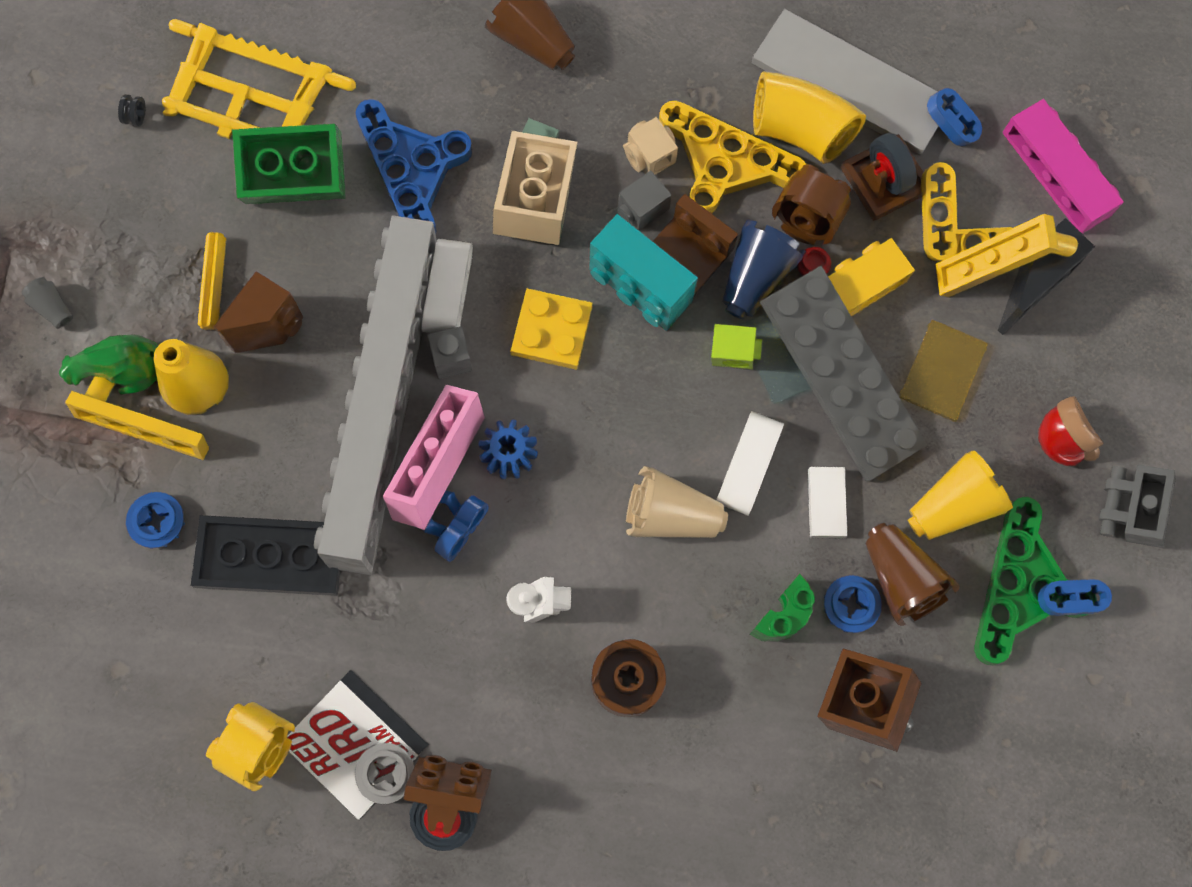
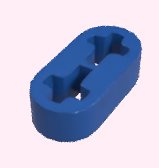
M945 88L930 96L927 103L930 116L955 145L966 146L980 138L982 125L979 118L956 91ZM943 100H945L947 103V105L945 106L946 110L942 108V105L944 103ZM964 124H965V125L967 126V128H968V129L966 130V132H965L966 135H964L963 132H962L963 129H964Z
M1095 579L1051 582L1045 585L1038 594V602L1041 609L1047 614L1054 616L1095 614L1109 607L1112 601L1110 588L1104 582ZM1092 588L1093 594H1099L1100 600L1094 602L1093 606L1092 600H1080L1079 595L1090 592ZM1056 590L1057 595L1069 596L1070 600L1060 603L1057 607L1055 601H1050L1049 595L1055 593Z

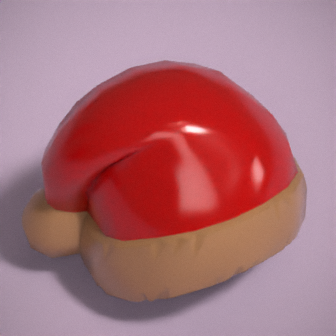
M1075 396L1060 401L1056 407L1051 409L1043 417L1038 429V440L1043 452L1051 460L1064 466H1076L1083 460L1095 461L1100 455L1099 447L1104 444L1088 422Z

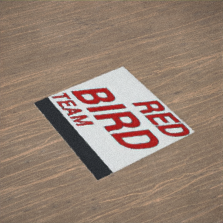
M352 670L295 727V732L291 731L287 736L288 739L292 740L289 752L358 820L374 804V802L361 794L355 781V769L361 755L376 744L391 743L403 748L409 753L412 761H414L429 745ZM375 761L380 774L373 785L383 780L393 783L394 778L391 773L395 770L394 767L398 762L385 767Z

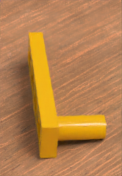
M1042 214L936 263L940 296L951 297L1050 253L1070 257L1077 250V240L1073 236L1056 232L1054 217Z
M94 376L85 395L71 391L65 402L75 418L204 460L209 450V446L201 433L107 403L106 401L115 383L110 382L106 378Z

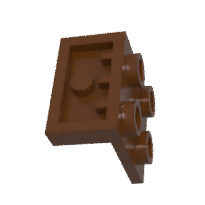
M684 194L676 203L674 218L652 242L698 277L694 292L695 296L733 252L738 233Z

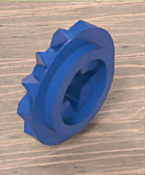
M147 493L135 500L130 506L126 516L127 531L130 537L141 546L150 549L167 547L168 543L179 538V532L182 526L185 525L183 519L184 510L175 498L166 493ZM151 509L159 516L166 515L165 519L160 522L161 532L152 525L146 526L152 521L153 512Z
M854 575L841 577L829 586L824 595V612L830 619L831 624L843 632L860 633L872 627L880 616L882 607L881 597L876 587L865 578ZM856 591V603L866 608V610L856 609L848 618V607L840 601L848 600Z

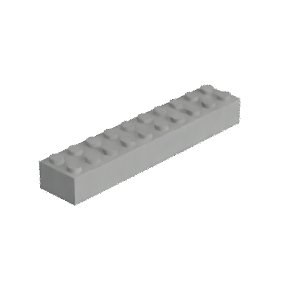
M392 215L389 228L384 227L382 232L381 247L385 249L383 258L377 259L375 264L374 278L377 280L376 290L370 291L368 296L367 311L370 312L368 323H363L361 327L360 344H363L361 356L355 357L352 374L353 377H356L354 389H349L346 395L345 410L349 411L347 421L340 424L337 441L341 445L338 458H333L330 467V478L334 479L331 492H326L324 495L322 513L326 514L323 528L318 527L314 540V548L318 549V555L329 568L333 567L342 571L372 575L386 509L383 495L392 480L422 336V317L437 242L432 221Z

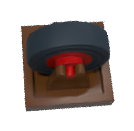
M887 133L876 138L870 144L869 149L843 161L840 166L873 221L922 197L921 179L923 170L899 134Z
M436 755L419 757L406 783L403 799L413 802L410 810V827L415 837L426 847L437 851H450L462 846L472 836L478 820L477 813L479 814L490 784L492 770L485 769L482 765L475 762H464L462 764L447 762L445 758Z

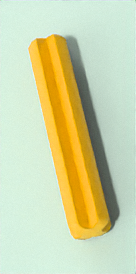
M209 232L206 235L198 313V325L204 330H215L214 326L219 320L226 238L224 234L219 232Z

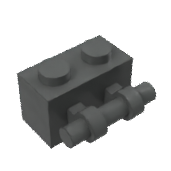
M1137 465L1134 481L1125 480L1127 469L1121 466H1113L1111 476L1106 479L1104 488L1107 491L1105 509H1101L1099 521L1102 522L1100 535L1114 537L1116 526L1122 524L1126 525V542L1164 548L1176 481L1175 470ZM1122 494L1132 495L1129 512L1119 511Z

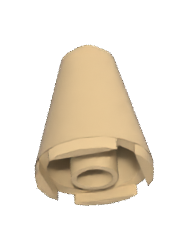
M644 466L640 470L638 475L644 476L641 485L634 484L628 503L626 522L632 524V528L626 530L628 535L634 537L715 538L718 532L725 530L728 513L724 511L722 503L654 468Z

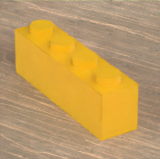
M892 238L882 244L879 241L870 244L862 251L863 256L854 261L852 258L844 260L835 267V273L828 276L851 317L905 284L914 273L915 269Z

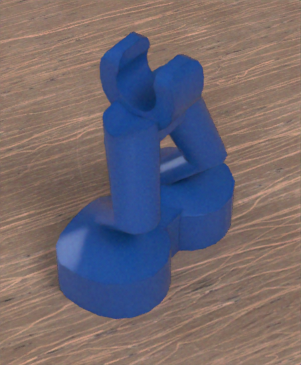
M446 490L439 503L448 506L454 515V519L449 526H444L433 521L431 518L425 530H422L425 533L439 536L435 552L448 562H451L467 542L469 534H472L488 511L489 505L474 495L460 504L455 493Z

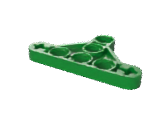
M1031 497L1016 499L1012 502L1013 508L1005 513L974 645L976 657L986 665L993 666L1006 661L1011 654L1015 635L1050 616L1039 605L1038 597L1034 591L1035 584L1038 581H1044L1049 584L1055 581L1068 580L1038 534L1042 519V509L1040 504ZM1023 506L1027 507L1026 513L1031 515V517L1024 521L1022 530H1012L1011 527L1015 529L1020 525L1022 518L1021 514L1016 513V510L1021 509ZM1010 538H1018L1024 543L1025 552L1022 556H1015L1010 553L1007 547ZM1003 571H1010L1016 576L1017 586L1014 590H1008L1001 585L1000 575ZM1092 589L1090 592L1083 594L1086 600H1092L1094 606L1097 598L1093 594ZM1056 590L1050 597V601H1055L1057 607L1060 603L1069 600V596L1057 595ZM995 605H1003L1008 609L1010 617L1006 624H999L993 619L992 609ZM1064 615V616H1068V617H1071V618H1080V617H1083V616H1086V615ZM995 631H1005L1006 634L998 635L995 642V647L1001 649V653L990 657V650L985 648V644L993 641Z

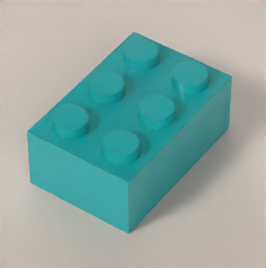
M616 214L590 243L589 269L593 278L600 284H608L616 290L617 296L626 305H634L641 310L645 320L652 326H661L667 331L692 303L698 277L620 215Z

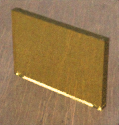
M931 320L927 325L928 329L905 384L900 390L899 398L956 422L960 417V411L984 352L987 351L988 343Z

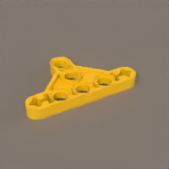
M669 101L661 107L659 121L663 126L667 125L671 129L675 138L682 141L696 179L689 197L695 201L696 194L700 192L710 194L713 202L708 206L702 207L711 214L717 209L723 195L767 182L784 188L789 180L787 171L789 172L791 168L798 171L801 170L803 165H806L805 161L800 157L682 102ZM674 113L679 115V119L674 120V122L668 121L669 116L672 117ZM688 119H691L689 130H685V124L687 125ZM699 125H705L711 129L712 134L707 138H700L695 134L694 129ZM728 139H736L740 142L742 148L737 152H731L725 149L723 143ZM761 152L766 153L771 158V163L766 166L758 165L753 160V156ZM777 160L781 161V164L778 167L777 172H775L773 170L775 168ZM715 165H720L726 169L727 175L722 179H717L711 176L709 169Z

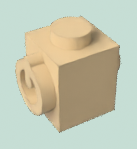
M657 117L648 122L641 121L633 126L628 133V142L623 145L628 161L637 172L643 170L646 174L652 171L655 175L676 163L678 147L675 144V137L671 129L667 125L663 126Z

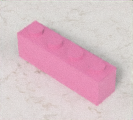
M445 385L383 495L392 520L425 530L485 419L477 392Z

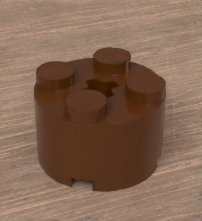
M803 165L801 170L794 172L790 176L772 208V216L774 220L777 216L783 223L780 228L790 237L810 245H814L816 240H824L823 245L828 244L832 241L850 209L851 199L849 193L851 188L846 182L833 179L820 172L813 165Z
M636 639L621 640L604 648L597 656L592 669L591 685L593 694L605 710L616 716L635 717L649 711L660 699L666 685L665 667L657 651L647 643ZM628 670H632L635 672L634 679L638 681V684L631 683L628 688L622 685L623 679L618 675L619 673L626 674Z

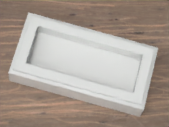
M809 467L810 538H846L845 467Z

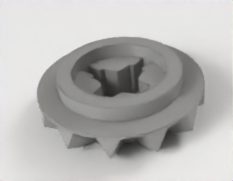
M380 743L367 749L359 758L355 769V781L361 794L368 800L378 804H390L404 797L406 783L415 766L409 753L400 746L391 743ZM375 761L385 767L398 762L394 767L395 770L391 773L394 778L393 781L396 783L395 786L386 780L373 785L380 774Z

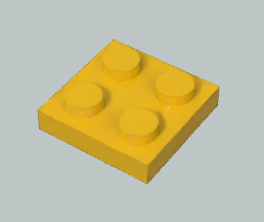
M526 288L510 350L511 355L577 370L593 303Z

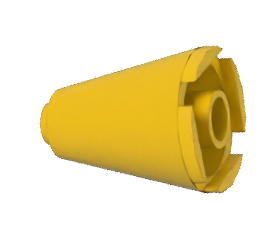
M177 339L166 340L156 348L154 364L158 387L163 400L171 408L186 415L202 414L223 400L228 389L229 374L223 361L215 353Z
M970 451L909 510L912 517L907 521L919 538L925 535L928 540L1005 514L1013 506L1002 485L998 486L993 478L995 474L989 465L976 451Z

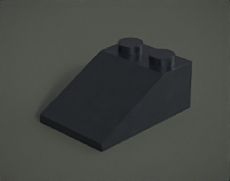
M1066 218L1055 229L1058 233L1076 238L1078 243L1076 252L1070 257L1050 253L1020 266L998 328L1002 335L1064 281L1094 250L1095 246Z

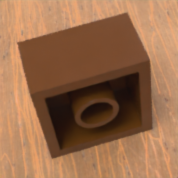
M843 648L817 717L830 730L898 752L922 683L911 668Z

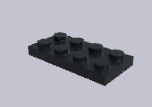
M200 515L190 586L201 589L337 596L340 570L333 567L329 568L318 555V549L314 548L316 531L318 527L323 528L324 522Z

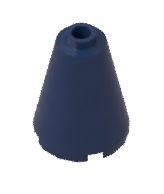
M747 220L742 227L722 300L727 305L725 311L742 320L745 315L749 317L754 316L762 306L760 302L773 294L806 253L805 249L797 251L800 244L796 240L769 225H766L764 231L755 228L757 221Z

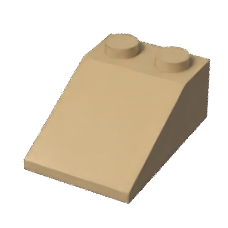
M517 131L511 132L494 205L493 234L559 245L577 149L576 141Z

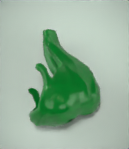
M135 334L109 336L72 357L66 355L62 361L59 375L68 385L74 384L76 386L83 379L89 376L106 378L112 383L127 386L118 389L120 395L140 392L149 388L157 380L154 352L159 345L150 339Z

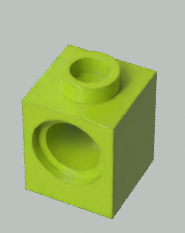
M715 324L711 354L712 366L753 370L754 359L761 360L763 339H756V328Z

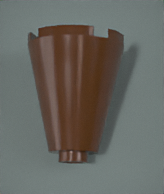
M501 0L492 11L496 16L493 23L488 19L485 23V28L490 33L553 71L558 67L564 70L575 58V55L572 53L575 45L545 0Z
M881 523L868 532L869 538L865 544L893 619L897 625H906L903 619L909 616L912 617L914 622L925 617L949 600L945 594L951 588L955 594L959 590L960 586L957 581L895 524L887 526L886 523Z

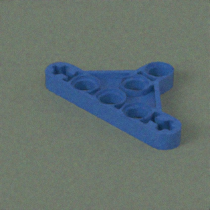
M373 99L364 100L356 108V118L398 216L414 219L413 216L419 214L420 220L433 222L436 233V225L430 209L448 169L461 165L470 159L472 155L470 137L465 132L459 130L433 137L390 121L384 106L379 101ZM369 112H373L376 115L379 126L376 129H373L372 123L367 117ZM383 137L391 139L393 143L389 149L382 151L375 148V142ZM454 141H461L465 143L466 149L460 154H453L448 150V146ZM423 153H431L436 157L435 162L430 166H422L417 160ZM393 165H401L404 167L405 172L399 178H391L387 175V170ZM405 193H413L418 197L416 203L408 207L401 205L399 199Z

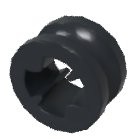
M124 94L118 106L119 121L122 124H129L131 122L133 126H141L146 112L144 98L136 96L133 99L131 95Z

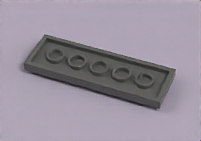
M819 266L760 302L865 481H871L927 446L822 266Z

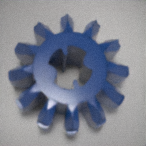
M514 419L510 421L509 428H504L503 422L497 421L498 431L495 432L490 428H486L484 432L489 440L479 441V448L484 450L479 455L480 461L482 463L489 462L487 471L490 474L500 468L499 474L503 480L506 479L508 471L511 470L516 479L520 478L519 467L521 466L523 469L530 471L532 464L528 459H537L538 451L532 448L537 444V439L535 436L527 437L530 432L527 425L517 431V421ZM507 444L508 448H510V444H513L515 453L510 455L509 451H507V455H503L502 446Z

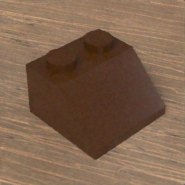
M256 271L215 324L214 328L231 351L240 353L284 344L289 336L293 337L301 328L303 315L289 291Z

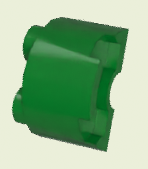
M801 574L792 581L778 598L782 605V611L775 612L770 609L749 635L764 642H778L789 639L807 624L813 612L815 596L808 582Z

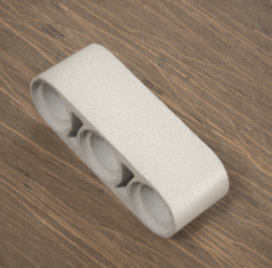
M446 239L437 240L422 317L423 332L435 333L460 327L472 261V243Z
M751 411L716 501L722 503L724 507L749 516L783 429V423Z

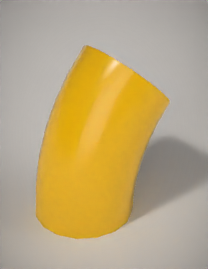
M765 71L759 77L753 111V128L756 136L769 137L792 144L809 153L822 164H826L836 159L853 142L865 123L866 115L844 98L817 84L800 78Z

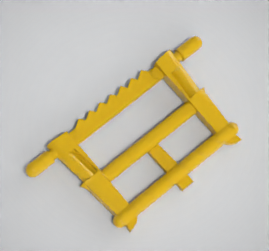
M172 19L169 22L170 30L190 38L194 37L186 61L180 62V69L170 95L162 99V106L165 108L162 113L165 116H175L179 113L219 127L217 131L218 136L230 139L232 129L260 128L239 120L246 99L287 113L282 127L301 126L305 124L310 113L314 111L312 105L326 82L331 86L346 91H353L356 88V82L352 78L332 73V69L326 65L311 62L310 65L303 63L298 56L292 59L287 52L280 55L276 49L269 51L265 45L258 47L254 41L247 44L242 37L236 40L231 33L226 36L220 35L216 29L199 23L198 28H196L195 25L178 19ZM217 47L304 77L293 101L203 71L213 48ZM196 83L233 95L226 115L212 112L187 102Z

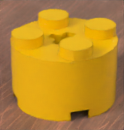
M255 702L248 703L245 706L237 703L227 716L226 723L228 725L223 733L209 745L206 757L212 760V767L249 790L257 791L263 787L258 782L264 776L271 779L283 763L292 744V740L287 738L288 731L295 732V726L293 723Z

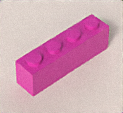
M1044 98L1010 119L1002 132L1068 220L1082 234L1111 217L1124 203L1117 188L1107 181L1100 172L1097 162L1086 154L1080 146L1078 138L1069 132L1060 120L1057 111L1050 107Z

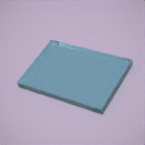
M767 313L736 325L755 327L756 339H763L761 360L754 359V365L770 395V401L776 404L811 389Z

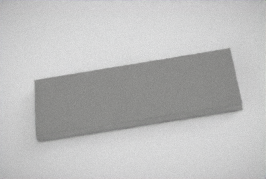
M786 9L782 11L752 58V64L767 72L800 78L834 92L866 115L865 126L882 135L887 133L899 134L909 150L920 156L939 127L927 109L930 96L938 91ZM943 100L944 103L942 105V108L946 110L945 106L947 105V103L945 100Z

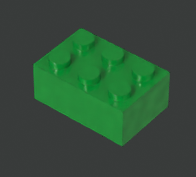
M336 124L232 129L236 195L244 204L346 199L342 134Z

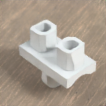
M542 577L531 584L520 583L509 590L507 605L513 613L521 616L524 615V622L535 623L551 615L556 616L560 611L570 610L571 587L554 586L553 577Z

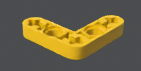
M939 162L929 166L923 172L921 179L923 245L925 254L929 259L941 262L967 250L965 244L970 235H976L984 242L990 239L989 234L992 235V238L1012 229V227L958 229L955 171L947 163ZM939 170V174L946 177V181L940 184V194L947 192V197L940 196L931 199V194L938 192V184L935 181H931V176ZM936 203H942L948 210V216L943 222L934 220L931 215V209ZM948 226V231L941 232V240L943 243H948V249L943 250L942 255H940V251L933 248V243L939 241V231L932 233V228Z

